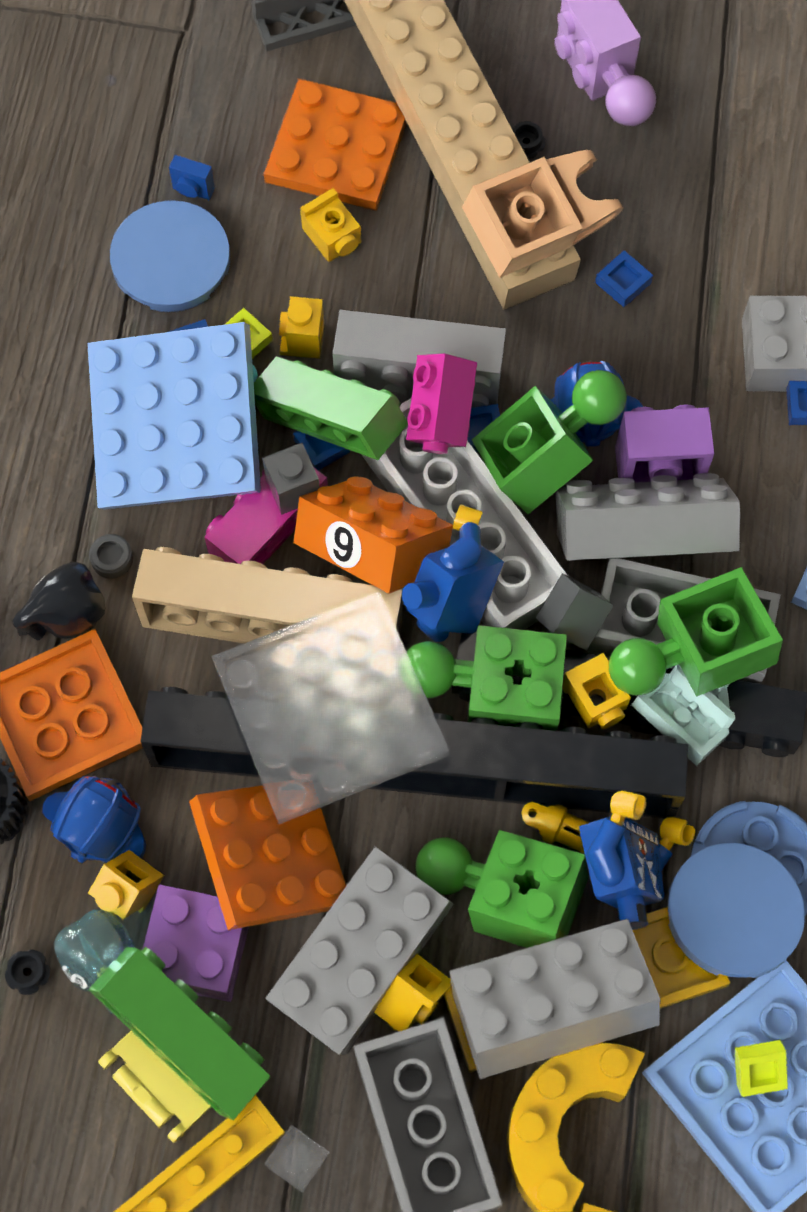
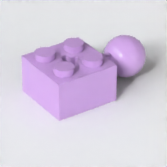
M562 0L561 10L558 14L559 27L558 35L555 38V47L560 58L566 59L571 66L577 86L580 89H585L591 101L606 95L607 111L617 123L624 126H636L645 122L654 111L656 95L652 85L645 78L634 75L641 36L619 1Z

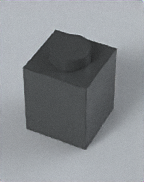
M303 443L262 458L265 479L281 515L298 509L299 496L317 491L320 488L319 478Z
M562 573L536 618L548 629L547 633L566 634V648L573 643L587 650L614 605L595 589Z

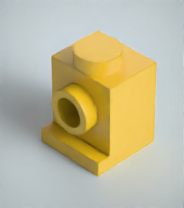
M334 188L300 207L302 229L328 262L339 256L349 255L361 243V226L340 201L338 193Z
M290 296L287 312L282 311L280 315V355L320 359L324 331L323 299Z
M604 653L565 672L562 689L565 694L568 693L588 729L598 723L602 729H607L620 722L625 717L623 710L627 709L631 699L629 694L621 691L613 683L609 674V661ZM598 694L604 699V702L596 706L589 696Z
M128 850L102 866L88 894L95 898L99 908L113 915H118L124 920L136 911L141 913L146 909L164 875L135 853ZM127 870L140 878L141 881L136 883L126 876Z
M416 954L396 975L374 1013L397 1031L411 1028L415 1021L422 1025L436 1009L439 999L451 987V979L420 955Z

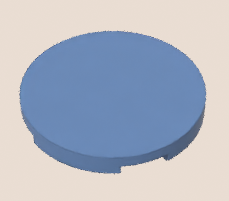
M160 201L136 210L120 224L111 242L110 263L114 278L125 295L128 294L134 300L150 306L151 310L162 312L182 311L210 298L209 295L220 285L225 275L228 274L230 267L229 242L220 222L205 209L183 201Z
M740 801L730 804L713 814L696 836L690 857L706 847L722 843L745 844L763 850L784 865L796 881L803 898L806 916L807 823L795 812L782 805L776 806L764 802Z
M722 843L706 847L692 855L681 866L669 888L668 915L671 933L684 954L696 965L712 974L744 978L763 976L779 967L792 954L801 939L805 923V909L796 881L777 859L753 846L739 843Z

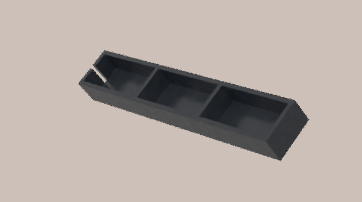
M163 687L161 692L148 690L140 741L151 767L288 781L311 778L313 783L525 805L535 802L545 807L560 804L567 807V809L612 813L610 809L612 796L619 791H627L643 795L646 798V807L642 816L664 819L675 817L686 797L688 744L677 743L675 738L669 736H653L650 740L632 739L631 734L621 731H610L605 733V736L587 734V730L579 727H563L560 731L542 730L543 727L541 725L531 722L517 723L516 727L498 725L496 720L489 718H474L471 722L453 721L452 716L441 713L428 714L427 718L411 717L408 712L399 709H385L381 714L364 712V708L351 704L339 705L338 709L321 708L319 703L309 700H297L291 705L276 703L275 699L260 695L251 696L249 700L232 699L230 694L220 691H208L205 693V696L188 694L186 690L178 687Z

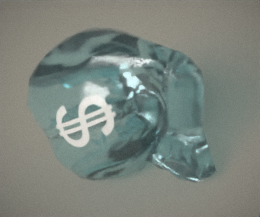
M94 909L87 912L81 919L60 931L54 941L55 954L65 976L75 987L85 992H90L88 989L126 947L135 948L128 930L111 912L102 909Z

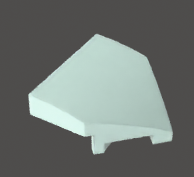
M676 665L670 674H665L658 688L648 694L638 695L632 703V706L664 736L675 738L677 743L688 744V758L696 766L729 735V727L735 720V712L730 710L727 691L729 684L696 697L680 665Z

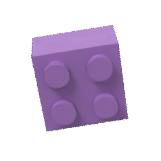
M679 405L667 410L638 407L624 412L615 446L618 478H631L635 483L651 482L652 477L661 475L674 476L677 480H693V476L696 474L708 473L714 457L709 407L696 408L693 405Z
M159 884L143 949L147 947L165 963L166 966L162 972L174 983L177 979H180L193 989L197 995L231 1002L249 927L228 930L218 896Z

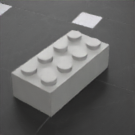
M749 296L742 317L746 391H786L789 381H807V296Z
M339 310L333 348L334 374L349 381L356 379L365 386L379 391L386 389L393 393L401 403L412 398L413 374L416 368L417 355L446 353L477 362L471 408L497 404L506 329Z
M700 473L694 475L693 480H677L674 476L661 475L652 477L651 482L635 483L631 478H614L609 480V484L592 485V482L587 480H573L567 482V486L561 487L556 491L557 537L567 561L740 551V500L724 478H719L717 474Z
M609 558L601 595L614 606L591 642L588 653L596 655L604 653L606 657H610L613 650L620 643L632 638L647 639L656 645L666 641L657 624L660 599L708 581L710 578L620 558ZM754 588L775 625L781 594ZM767 668L739 680L761 684L766 675Z
M374 847L265 999L338 1055L347 1054L375 1016L376 1008L396 975L416 954L420 953L454 904L380 849Z
M628 919L449 971L453 998L480 1079L660 1025V997Z
M444 1018L355 1045V1057L401 1212H491L502 1207L500 1195Z

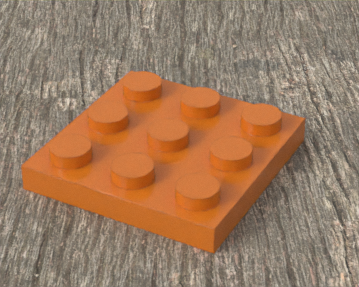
M298 78L264 171V182L320 196L334 188L341 202L377 211L407 121L395 102Z
M96 629L0 672V739L29 801L143 748L140 742L143 727Z
M311 778L198 794L189 801L228 930L327 912L345 889L346 883Z

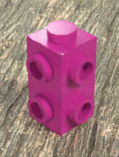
M446 353L417 355L416 368L413 374L414 383L411 406L408 413L406 440L423 444L422 451L435 454H448V447H466L470 428L477 362Z

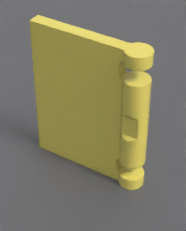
M132 1031L125 1035L98 1061L104 1069H107L119 1056L124 1060L126 1064L120 1067L112 1078L159 1128L164 1126L173 1115L181 1121L167 1136L173 1143H176L211 1108Z

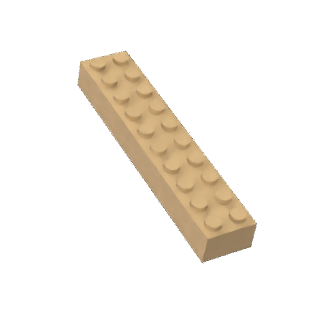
M344 0L503 310L574 281L581 261L574 245L499 278L462 209L473 186L530 162L444 0Z

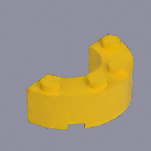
M598 1043L550 1058L526 1082L515 1102L508 1123L507 1156L517 1185L516 1187L533 1212H572L584 1183L569 1172L560 1156L557 1135L562 1116L568 1108L584 1099L605 1098L620 1102L626 1096L645 1053L624 1045Z

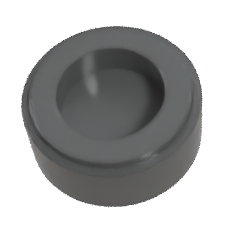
M107 534L93 542L89 550V559L98 575L113 579L121 577L129 571L133 563V553L129 543L123 537Z

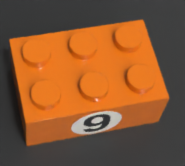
M355 476L348 478L347 481L332 486H323L317 491L299 496L293 543L390 594L404 588L408 583L415 582L421 563L428 554L450 546L453 524L437 517V514L432 510L418 508L404 501V497L397 493L386 492L372 485V481L367 478Z

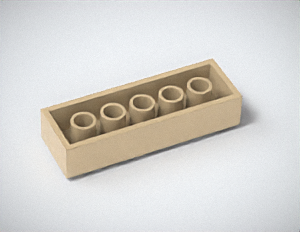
M158 547L156 551L143 549L132 595L142 627L392 668H394L402 625L403 590H397L388 594L371 584L352 582L350 578L343 575L331 574L327 578L311 576L307 571L299 568L290 567L280 571L268 569L264 564L256 561H243L241 564L224 562L221 557L212 554H200L199 557L186 556L168 547Z

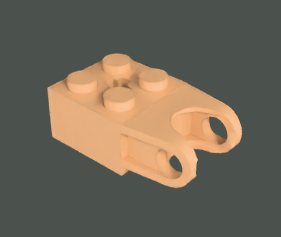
M581 150L550 159L542 157L472 187L462 209L499 278L570 248L608 224L623 210L618 199L592 200L583 195L579 190L576 179L592 168L593 162L597 160L591 150Z

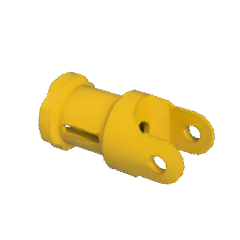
M530 802L524 805L521 812L523 821L528 826L539 830L543 841L549 844H553L556 841L585 854L581 837L564 828L580 833L579 826L590 822L568 813L567 807L560 804L545 807L541 804ZM534 811L537 813V815L535 817H530L529 813Z

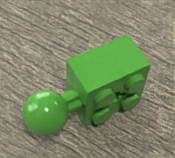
M595 370L588 372L576 382L572 392L573 405L564 412L536 386L529 390L472 439L499 489L527 514H530L593 461L576 432L586 423L603 425L617 419L623 412L627 401L625 386L615 374L609 371Z
M740 567L660 599L657 624L666 641L656 645L643 638L625 640L613 650L608 668L613 683L621 691L630 695H645L659 687L665 677L666 669L680 665L696 697L776 665L783 639L745 572Z
M478 625L474 661L454 659L452 653L439 643L432 641L420 642L413 645L404 654L400 664V676L405 687L414 695L422 698L438 697L447 692L451 686L470 687L468 722H471L474 718H489L496 720L498 725L516 727L517 723L531 722L541 725L543 727L542 730L557 731L560 719L567 635ZM512 676L521 677L523 679L521 685L513 684Z
M499 830L486 864L472 861L468 849L461 842L448 837L436 838L426 843L419 851L415 863L417 877L441 895L454 894L464 887L475 889L468 908L474 932L526 948L568 936L589 878L585 854Z

